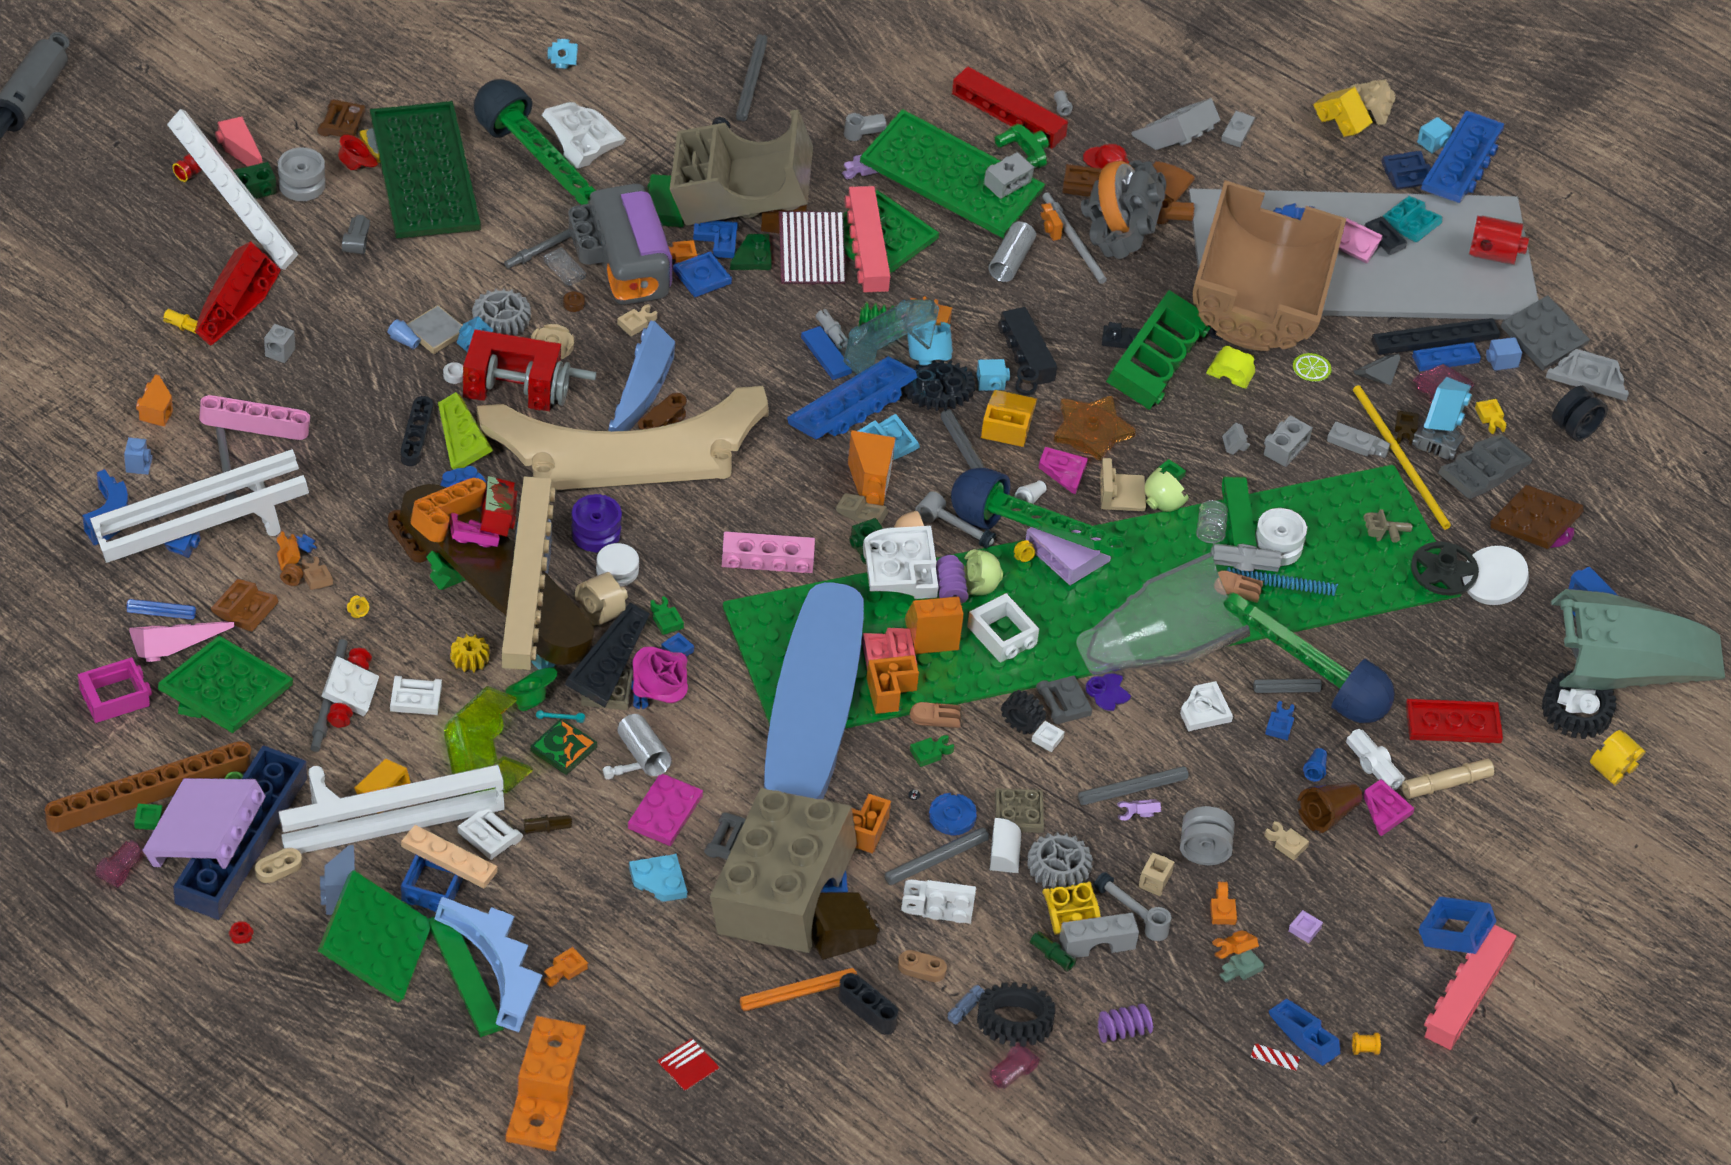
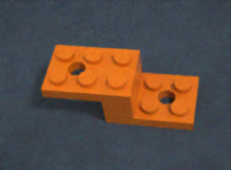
M536 1016L518 1076V1096L506 1133V1142L556 1152L573 1092L574 1069L586 1025ZM556 1040L561 1045L559 1047H551L548 1043ZM538 1119L541 1120L543 1124L541 1126L536 1127L531 1125L530 1122L532 1120Z

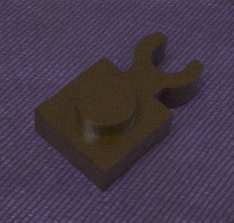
M1397 410L1394 432H1398L1396 439L1398 444H1400L1402 438H1406L1409 441L1408 445H1412L1414 434L1418 430V413Z

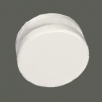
M614 543L603 547L597 555V575L610 572L619 586L632 583L637 578L639 572V556L632 547L621 543Z

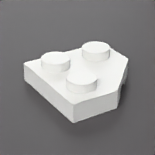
M1216 681L1194 686L1180 712L1188 731L1232 722L1233 718Z

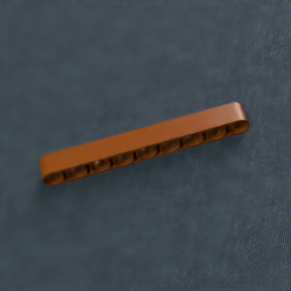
M244 741L234 742L51 801L45 807L47 828L52 832H63L137 808L138 803L149 804L173 796L184 778L225 779L226 775L230 772L244 773L252 763L251 746Z

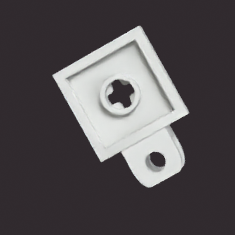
M906 880L901 910L905 913L922 915L934 920L941 919L957 923H971L976 887L927 880V882Z

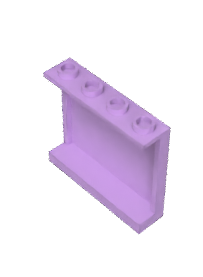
M184 778L145 845L143 852L153 867H161L166 857L216 858L222 869H226L262 804L265 794L255 779Z

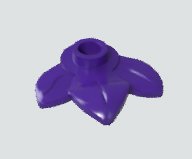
M1109 673L1103 677L1094 676L1086 683L1085 689L1087 694L1094 697L1095 703L1104 710L1114 711L1115 704H1124L1131 699V695L1119 686L1123 678L1121 675Z

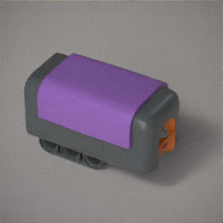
M641 184L596 190L590 194L588 204L570 208L568 211L569 231L578 259L586 265L602 263L616 303L629 305L662 299L668 295L672 284V256L651 195L645 192Z

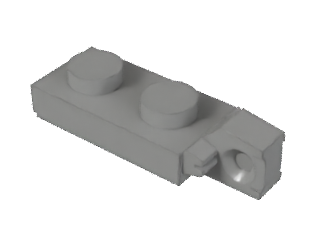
M1336 421L1327 437L1328 442L1367 457L1369 454H1375L1385 458L1390 447V443L1374 435Z

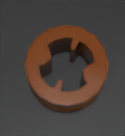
M286 564L280 574V578L287 585L297 586L304 573L299 566Z

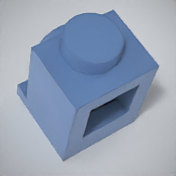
M128 438L124 453L126 473L149 475L152 455L151 449H147L146 439Z

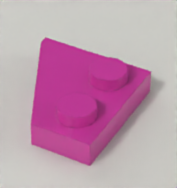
M1045 447L1038 468L1071 493L1076 494L1088 458Z
M451 513L449 524L452 539L461 543H468V541L478 543V545L483 547L498 546L499 534L480 530L481 523L470 520L469 524L457 520L458 514Z
M1382 779L1364 791L1363 797L1377 831L1381 836L1410 817L1414 812L1415 808Z

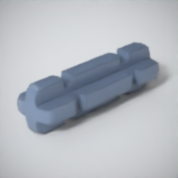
M974 985L969 990L970 993H966L955 1005L956 1007H953L948 1012L947 1018L953 1024H958L963 1019L962 1016H966L977 1004L976 1002H979L981 994L985 993L984 989L979 985Z

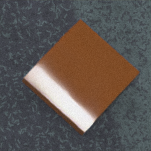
M1158 161L1153 164L1157 173L1161 172L1166 180L1165 197L1170 198L1172 202H1176L1195 180L1192 174L1174 165Z
M237 579L211 607V611L225 621L234 622L235 626L253 632L279 601L276 595L259 591L256 583Z

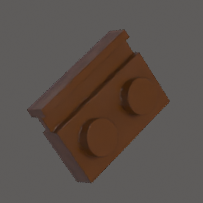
M1066 164L1062 193L1090 197L1093 184L1099 180L1102 169Z

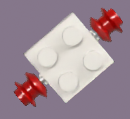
M364 648L351 649L347 660L337 656L333 661L321 697L334 702L330 706V712L327 715V720L334 727H347L350 724L353 712L365 716L368 711L379 676L367 671L372 656Z

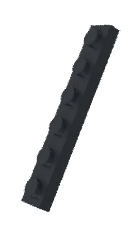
M1487 318L1372 334L1371 341L1377 354L1384 355L1499 339L1500 331L1494 319Z

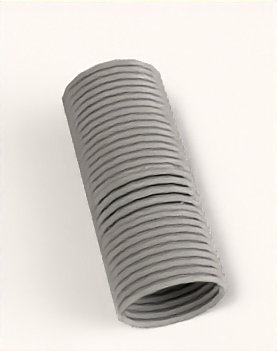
M1024 222L1012 224L989 265V272L995 279L1009 282L1014 278L1036 239V233L1032 226Z
M631 714L623 718L618 725V734L643 771L649 776H659L665 773L671 765V756L645 718L640 714Z

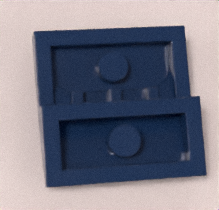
M1422 151L1383 156L1381 159L1384 170L1396 190L1422 186L1423 181L1431 170L1430 164L1425 163Z

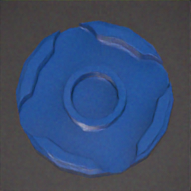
M951 793L942 794L933 800L929 810V819L933 827L941 833L948 835H961L968 832L974 826L977 816L976 806L969 798L961 794H957V796L951 795Z

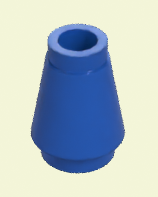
M1315 749L1303 767L1304 775L1310 781H1320L1326 775L1327 752L1324 749Z

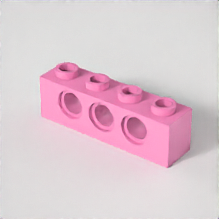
M724 532L722 567L813 573L815 538Z

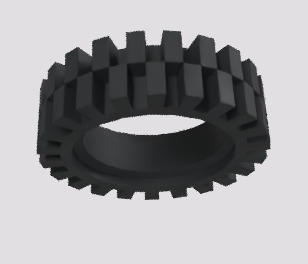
M1572 670L1567 671L1566 676L1563 672L1559 673L1558 677L1554 676L1546 687L1541 705L1543 716L1548 717V724L1554 723L1553 729L1557 731L1561 727L1563 728L1561 733L1563 735L1570 731L1572 732V738H1576L1577 733H1580L1581 739H1586L1587 734L1593 738L1596 736V733L1601 735L1604 729L1607 730L1609 728L1617 704L1615 703L1616 696H1612L1613 689L1596 690L1595 695L1600 701L1599 712L1596 715L1586 718L1577 717L1569 714L1561 707L1560 703H1558V697L1561 689L1571 691V689L1583 688L1560 687V682L1570 675Z
M1005 982L1001 983L1000 988L996 984L992 986V990L987 988L985 994L982 993L980 996L977 1013L978 1027L980 1030H983L985 1036L990 1035L991 1040L995 1041L997 1038H1000L999 1043L1003 1045L1006 1041H1010V1046L1014 1047L1016 1042H1020L1021 1047H1026L1027 1041L1031 1046L1036 1045V1040L1040 1043L1043 1042L1045 1038L1050 1036V1032L1052 1033L1055 1003L1052 1002L1050 996H1046L1045 991L1041 990L1037 993L1038 987L1035 986L1027 989L1028 984L1022 983V987H1017V982H1012L1011 987H1008ZM1003 1007H1020L1033 1012L1038 1017L1031 1021L1015 1022L998 1016L994 1011Z

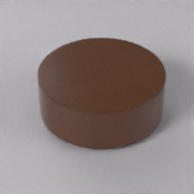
M576 291L568 292L563 297V306L567 311L579 312L585 306V297Z

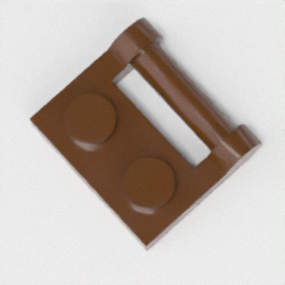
M331 100L328 104V112L323 123L319 124L317 132L321 136H355L366 112L365 105ZM341 111L336 124H331L335 114Z

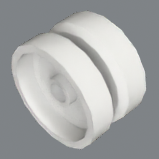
M1275 508L1264 512L1259 518L1255 535L1257 549L1280 551V566L1296 562L1302 554L1307 531L1305 520L1296 512L1284 508Z

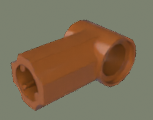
M1165 197L1162 201L1157 224H1165L1169 220L1193 221L1194 203L1172 202L1170 198Z

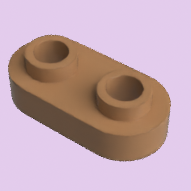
M907 950L900 954L898 960V968L904 975L930 982H939L946 976L947 965L939 957Z

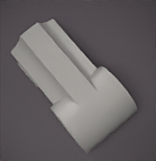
M851 113L846 117L844 136L848 140L858 141L862 138V135L882 132L887 127L883 114L863 117L860 114Z

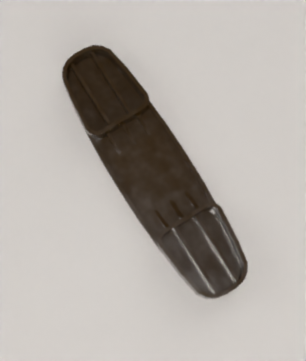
M426 484L406 491L402 499L400 521L427 554L431 551L440 553L467 582L507 616L515 543L508 536L499 535L497 547H483L478 545V543L469 541L468 543H461L452 539L450 524H448L444 541H430L411 524L414 502L446 487ZM474 509L459 515L457 520L469 524L470 520L481 523V513ZM542 571V575H545V588L540 589V592L543 593L542 607L538 606V610H541V622L536 624L535 627L539 628L538 643L534 642L533 646L537 647V655L547 662L558 665L575 663L584 659L591 650L594 627L566 593L545 571Z

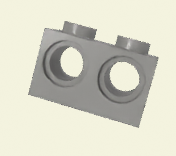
M1290 415L1284 422L1281 421L1273 434L1270 433L1264 441L1266 446L1264 455L1287 467L1309 443L1312 427Z

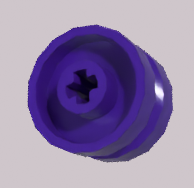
M593 494L580 498L573 505L571 535L578 547L597 553L603 547L619 542L622 511L620 505L614 499L606 495Z

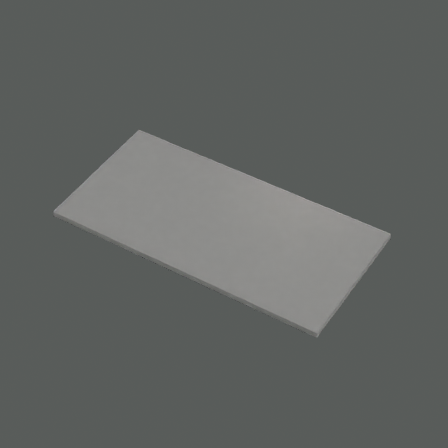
M1189 189V201L1194 203L1192 225L1198 270L1222 189ZM1258 190L1265 193L1260 208L1273 212L1275 208H1282L1283 210L1284 205H1291L1293 203H1296L1298 208L1313 206L1315 209L1346 217L1364 227L1365 223L1383 216L1407 196L1425 202L1426 210L1442 216V223L1417 243L1401 235L1407 241L1405 249L1389 255L1378 244L1368 264L1338 250L1322 316L1493 318L1506 320L1538 301L1528 246L1526 255L1517 254L1515 265L1469 255L1477 216H1487L1523 224L1518 196L1464 195L1461 202L1458 203L1434 194ZM1523 226L1522 234H1521L1522 237H1526V236H1525V231H1524V226Z

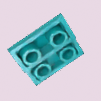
M1407 196L1383 215L1384 219L1398 233L1416 243L1442 223L1441 215L1426 210L1425 202L1411 196Z

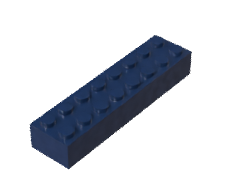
M264 745L261 747L242 779H255L265 794L262 804L226 869H222L216 858L190 859L173 886L176 905L220 920L280 823L279 811L289 809L307 780V764L305 760Z

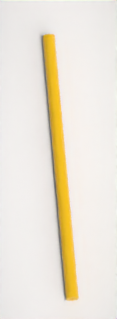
M1355 386L1353 391L1386 442L1390 443L1391 450L1444 530L1448 529L1451 524L1361 386Z

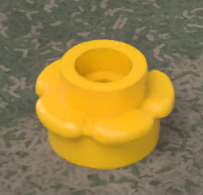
M1028 540L1019 542L1014 548V557L1022 562L1030 561L1035 555L1033 544Z
M353 596L347 604V611L351 613L353 618L363 617L369 611V603L364 597Z

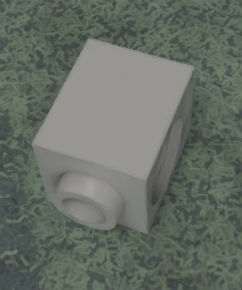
M274 324L264 337L265 356L286 363L295 350L294 331Z

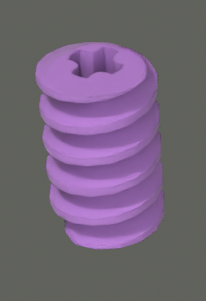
M954 555L943 556L936 562L939 597H959L962 604L968 599L965 567L958 557Z
M1143 1003L1138 1004L1137 1007L1130 1005L1127 1009L1121 1007L1118 1011L1111 1009L1109 1013L1102 1011L1099 1014L1098 1031L1103 1043L1107 1042V1035L1110 1036L1112 1041H1115L1116 1033H1119L1121 1039H1125L1126 1031H1128L1131 1038L1135 1036L1136 1029L1141 1036L1144 1035L1145 1027L1150 1034L1153 1031L1150 1012Z

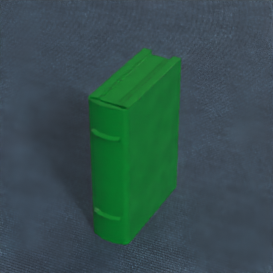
M651 174L647 189L648 194L651 195L661 225L683 228V218L670 191L671 176Z

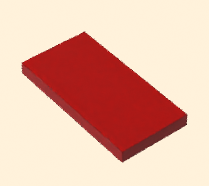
M1406 700L1410 740L1502 743L1503 735L1498 702Z

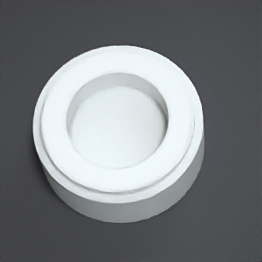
M456 362L447 364L443 369L444 379L452 384L462 382L463 365Z

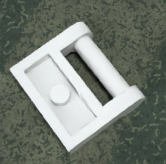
M395 676L390 711L438 715L442 679L428 681L402 679V676Z
M493 810L479 811L458 826V833L490 860L511 845H516L523 836L517 829L513 830L497 817ZM486 821L490 822L505 836L503 837L501 834H499L495 829H493L489 824H487Z

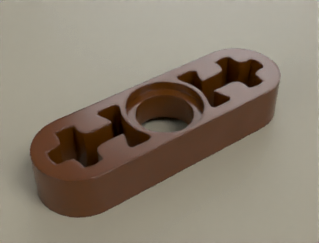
M400 510L390 512L388 515V527L410 559L418 563L427 561L426 557L428 554L414 538L406 539L403 537L404 534L409 532L403 523L402 527L399 523L401 522Z

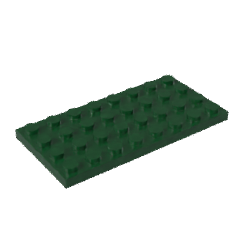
M453 101L370 109V119L395 238L481 230L480 218Z

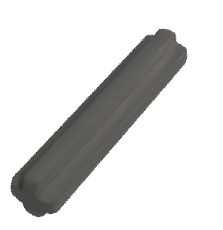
M1320 679L1254 680L1253 688L1255 693L1320 692L1322 684Z

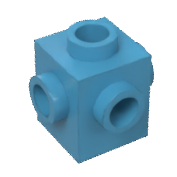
M479 316L464 323L459 330L460 334L457 343L467 352L475 329L493 332V329Z

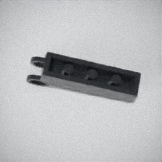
M1026 306L1002 311L998 328L1000 333L1004 334L1007 347L1012 349L1015 362L1020 365L1017 371L1018 380L1016 381L1015 389L1021 395H1033L1037 391V385L1055 382L1057 364ZM1021 383L1032 384L1033 389L1023 390L1019 385Z

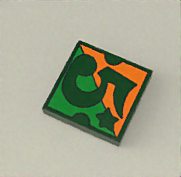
M561 718L530 746V751L567 776L597 748V742Z

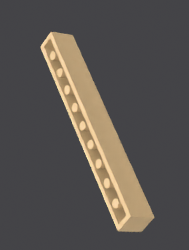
M524 477L502 648V668L530 670L531 661H536L537 647L533 646L534 642L538 643L539 628L535 627L536 624L541 622V610H538V606L542 607L543 593L540 592V589L545 588V575H542V571H547V557H544V553H549V540H546V536H551V522H548V519H553L554 506L550 505V502H555L556 488H551V478Z

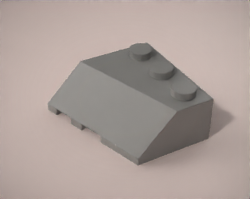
M1212 98L1175 110L1163 116L1162 119L1151 122L1146 127L1131 133L1138 140L1157 150L1176 143H1180V145L1187 144L1192 139L1203 135V132L1215 128L1214 124L1221 120Z

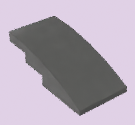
M1499 434L1475 443L1472 450L1459 454L1455 462L1441 466L1438 474L1468 499H1472L1502 484L1529 465L1533 459L1505 436Z

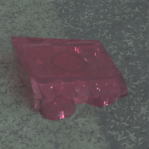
M1444 364L1420 373L1413 379L1421 392L1430 394L1429 400L1431 403L1437 387L1446 377L1471 386L1470 391L1475 386L1470 379Z

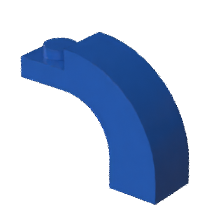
M105 469L97 472L98 488L107 501L101 508L82 515L84 531L93 545H97L99 542L90 518L129 505L127 488L124 481L117 483L113 476L110 477ZM119 531L102 536V538L108 540L115 536Z

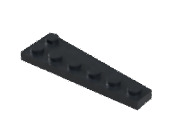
M630 602L567 678L565 685L605 708L650 613Z

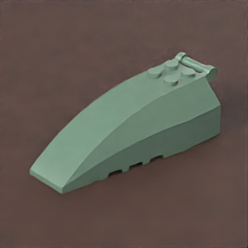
M1565 589L1551 601L1552 605L1560 606L1561 610H1563L1566 633L1564 638L1565 647L1579 648L1574 671L1560 682V687L1608 690L1637 685L1642 687L1649 684L1665 685L1672 682L1688 683L1689 681L1699 682L1722 680L1725 678L1720 635L1700 623L1638 601L1604 592ZM1573 611L1575 612L1578 637L1575 636Z

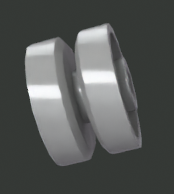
M294 148L281 155L278 160L279 189L284 196L295 201H309L323 193L325 189V161L320 153L309 148Z
M1209 806L1196 807L1189 810L1184 815L1182 821L1180 841L1182 855L1189 861L1202 865H1217L1227 861L1231 857L1233 850L1235 822L1232 816L1224 810Z

